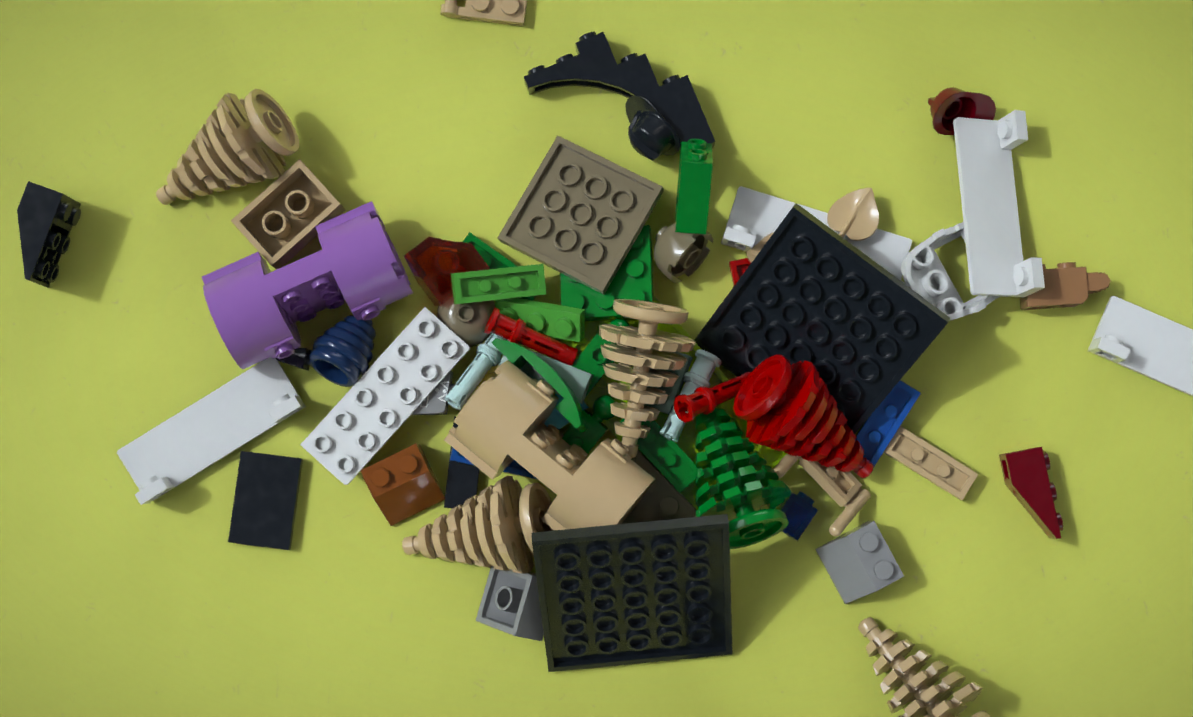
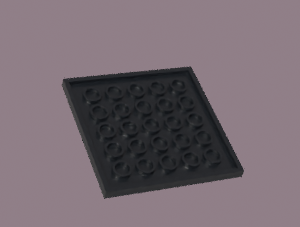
M796 203L694 341L702 350L718 357L722 362L721 365L736 377L746 372L751 373L760 363L776 354L786 357L791 365L799 361L803 363L804 360L812 362L819 373V378H822L826 384L829 394L836 400L838 410L846 417L845 425L847 424L853 433L856 434L948 324L950 317Z
M727 514L531 533L548 672L733 654L730 541Z

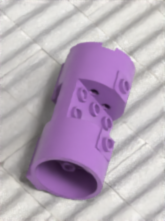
M372 201L315 226L322 250L273 272L270 271L262 255L256 252L202 276L204 296L211 316L228 351L241 369L248 368L270 357L272 359L276 357L281 359L292 355L294 349L301 347V339L295 322L309 321L321 310L338 308L344 304L345 300L358 321L361 319L370 320L377 317L381 310L386 309V305L414 293L409 286L411 285L397 251L388 233L385 231V226Z

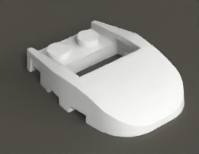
M963 222L933 233L932 236L909 252L901 264L905 284L949 316V321L979 312L986 308L989 303L1000 297L978 295L963 303L935 252V249L960 236L965 241Z

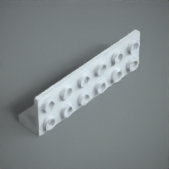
M1014 110L998 121L957 117L953 120L970 292L972 295L1024 298L1045 288L1042 258L1031 257L1023 261L1011 152L1012 149L1028 140L1025 111Z
M740 186L736 193L721 244L746 252L749 249L752 250L765 236L775 232L796 203ZM800 205L828 226V213ZM877 229L871 237L862 241H853L846 235L844 236L845 240L901 281V264L904 257L910 251L911 239Z
M1116 296L1110 297L1088 351L1193 396V330Z
M424 307L300 445L344 485H348L470 350V347Z
M270 357L117 451V454L140 490L134 494L140 505L148 504L306 406L276 358L272 359Z

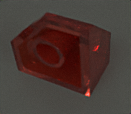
M428 237L404 255L417 283L434 306L442 305L453 297L452 273L490 269L472 243Z

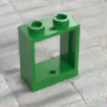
M690 139L688 142H681L675 208V232L706 234L713 155L712 144H708L702 139Z

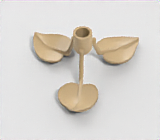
M872 188L858 189L838 199L828 212V226L832 230L840 232L838 234L844 238L846 235L853 241H862L871 237L879 224V212ZM773 233L765 236L752 250L749 249L747 251V257L751 263Z

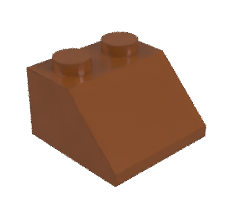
M415 443L360 470L373 499L390 526L445 500V495L420 444Z

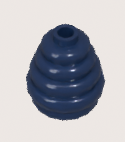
M349 315L343 321L336 323L334 327L325 330L322 336L317 337L309 357V361L316 372L339 386H354L369 369V363L372 360L373 340L376 336L375 329L372 327V320L361 319L358 321L355 316Z

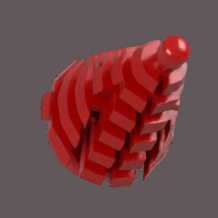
M776 354L760 363L745 379L735 397L733 410L736 416L747 421L746 437L750 438V442L762 446L765 445L777 451L781 450L795 457L801 456L803 459L811 462L818 461L820 465L826 467L834 466L836 470L842 472L853 470L861 478L868 477L873 471L874 466L872 462L863 457V447L856 440L857 437L847 424L845 425L846 417L838 410L836 400L829 394L826 384L822 378H819V373L812 362L804 360L803 363L799 361L791 365L786 357Z

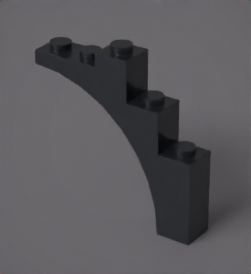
M593 31L582 35L579 38V42L575 43L576 56L573 57L572 54L564 55L556 60V64L546 68L544 65L534 67L528 71L527 76H524L529 95L550 88L567 86L600 88L620 94L626 98H630L632 95H640L646 98L677 131L680 142H688L690 139H702L708 144H712V148H714L716 141L688 75L681 78L679 75L671 76L662 81L663 85L659 86L646 54L640 56L637 53L627 55L617 65L604 32L596 34Z

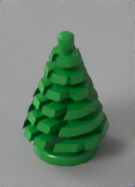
M715 408L712 413H702L696 418V430L699 431V434L696 437L695 448L697 450L701 449L703 452L696 455V468L700 469L696 474V486L698 487L696 505L698 510H696L695 517L727 514L730 549H738L764 541L787 527L789 521L784 511L775 508L782 504L786 497L791 496V490L783 481L778 480L777 473L771 466L766 465L767 462L759 451L748 454L755 449L753 443L748 438H741L742 430L735 422H729L731 417L725 409ZM761 506H768V509L761 510Z

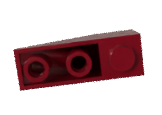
M1042 447L999 454L1005 485L1049 538L1060 539V531H1063V521L1060 513H1056L1054 501L1057 500V493L1053 482H1049L1047 470H1050V460L1048 454L1043 452Z

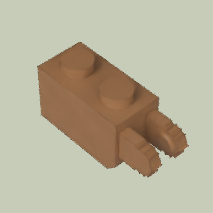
M1076 262L1059 263L1055 269H1046L1045 264H1042L1045 288L1024 298L1020 297V309L1076 307L1078 304H1083L1089 297L1088 294L1106 290L1111 280L1105 272L1087 273L1086 267H1076Z

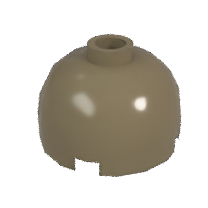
M675 223L669 227L665 226L655 237L657 242L654 247V260L659 270L673 283H679L682 280L678 277L684 273L689 277L703 263L710 252L706 245L708 240L713 243V237L708 231L706 234L675 232Z
M452 290L443 297L438 306L437 318L469 347L477 346L490 336V334L484 333V330L495 308V303L491 300L454 305Z

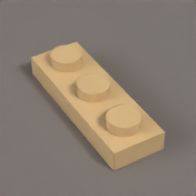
M902 426L899 427L883 452L959 500L964 499L978 476L973 470Z

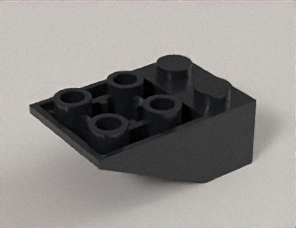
M30 181L26 185L17 209L24 275L26 280L49 288L50 283H53L58 276V262L61 254H65L70 244V237L68 236L71 228L80 219L81 209L79 208L81 203L63 193Z

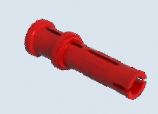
M494 308L484 333L488 335L490 333L496 334L510 342L522 344L570 366L573 364L578 352L577 348L568 346L526 327V323L520 318L514 320L501 314L500 309Z
M746 372L711 388L704 386L696 388L694 393L690 395L682 394L677 396L674 400V410L677 417L686 423L693 421L695 416L701 413H712L716 405L736 397L739 388L750 372Z

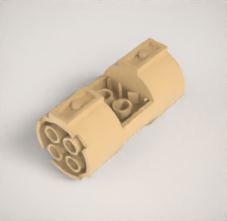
M509 360L502 363L495 370L498 376L484 381L463 406L454 420L458 427H452L444 441L492 480L500 476L505 468L515 460L551 489L557 496L541 520L553 530L622 524L652 486L655 478L631 460L633 457L627 453L629 449L617 439H605L586 458L588 454L576 444L571 446L562 439L564 435L559 429L549 424L547 427L544 424L559 399L554 394L555 389L542 379L539 381L531 379Z

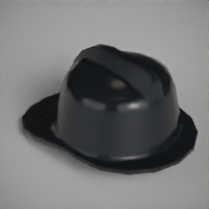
M632 95L628 98L625 105L626 115L630 122L628 135L630 143L637 153L653 161L662 154L667 156L679 152L681 142L677 131L662 117L657 109L640 95Z

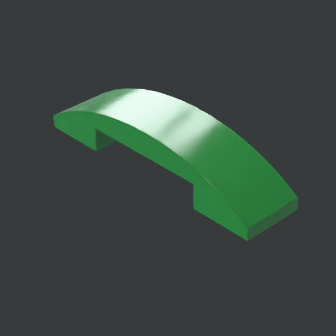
M498 338L491 342L519 369L528 361L564 398L555 408L578 431L584 433L587 430L586 420L578 399L567 382L556 370L536 354L516 343Z

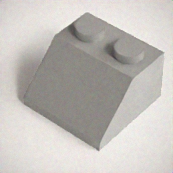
M867 521L815 549L844 604L874 593L904 577L875 521Z
M491 566L476 621L517 637L542 641L544 633L536 573H515L512 569H509L510 571L499 570Z

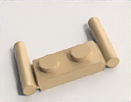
M786 454L773 468L779 478L783 477L799 459L798 463L840 507H845L844 511L829 528V533L832 536H839L870 499V492L861 488L862 484L851 472H842L836 470L834 466L826 467L820 465L818 461L811 462L803 459L801 456L795 457Z

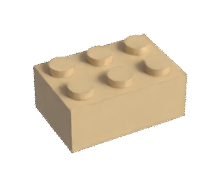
M299 159L236 215L231 222L272 267L279 269L318 235L315 226L341 215L345 208Z

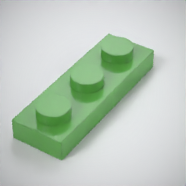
M543 264L451 274L454 305L547 294Z
M522 298L495 300V308L500 309L501 314L514 320L520 318L524 320L526 327L546 336L581 342L585 338V309Z

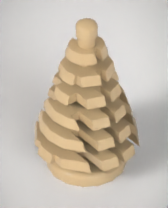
M260 89L252 90L245 99L241 98L240 101L236 94L227 93L226 95L225 93L216 105L218 108L213 110L206 120L207 123L203 124L195 140L193 139L189 144L186 153L182 154L179 158L177 168H174V170L172 168L168 174V185H164L157 190L156 196L158 200L164 205H169L176 200V197L181 200H189L195 198L196 194L206 196L212 194L213 191L222 192L230 189V187L238 188L248 183H258L265 181V179L280 177L285 173L283 166H286L283 155L290 156L299 149V138L296 130L282 107L269 94Z
M615 299L613 310L617 314L639 320L638 328L633 326H616L613 324L599 325L601 338L617 343V345L613 343L604 344V346L600 345L604 358L620 362L618 364L607 363L606 366L603 365L607 377L626 382L620 384L615 382L608 383V393L614 398L628 400L627 403L615 402L611 403L610 406L611 414L625 419L622 423H614L615 433L623 436L622 443L629 449L627 453L634 458L638 453L639 445L637 443L639 437L646 438L651 429L648 426L642 425L641 422L656 420L660 412L658 409L644 404H664L668 397V394H665L666 391L654 387L674 386L679 376L665 370H679L683 368L687 358L672 352L692 351L696 342L684 335L657 330L659 323L682 324L686 322L689 313L687 310L655 302Z
M505 476L498 480L494 486L490 485L482 490L479 495H474L467 499L463 505L460 504L451 509L448 515L443 514L436 518L433 525L429 523L422 527L418 532V536L405 537L402 541V548L407 555L421 552L424 557L430 559L439 557L449 562L457 561L469 565L474 563L477 566L489 568L493 566L494 569L507 571L512 569L515 573L526 574L531 572L534 566L531 533L554 531L541 520L552 504V501L546 489L540 483L528 484L522 489L518 480H513V476Z
M872 617L865 618L860 622L858 626L859 631L870 641L866 646L869 657H873L878 653L881 655L873 664L876 676L892 669L880 684L883 694L886 695L895 687H900L893 694L894 697L887 702L891 713L903 709L907 702H912L904 709L905 713L898 717H957L967 708L965 704L968 701H974L982 692L983 687L972 682L954 693L952 689L960 687L966 679L958 671L942 678L940 684L933 685L940 679V674L947 672L948 665L939 660L932 663L926 670H921L917 673L927 664L925 661L932 656L924 650H919L915 655L905 659L904 657L913 649L915 644L904 639L893 645V640L898 636L896 632L891 629H886L882 632ZM953 694L954 697L951 700H946ZM980 711L971 717L991 716L986 711Z

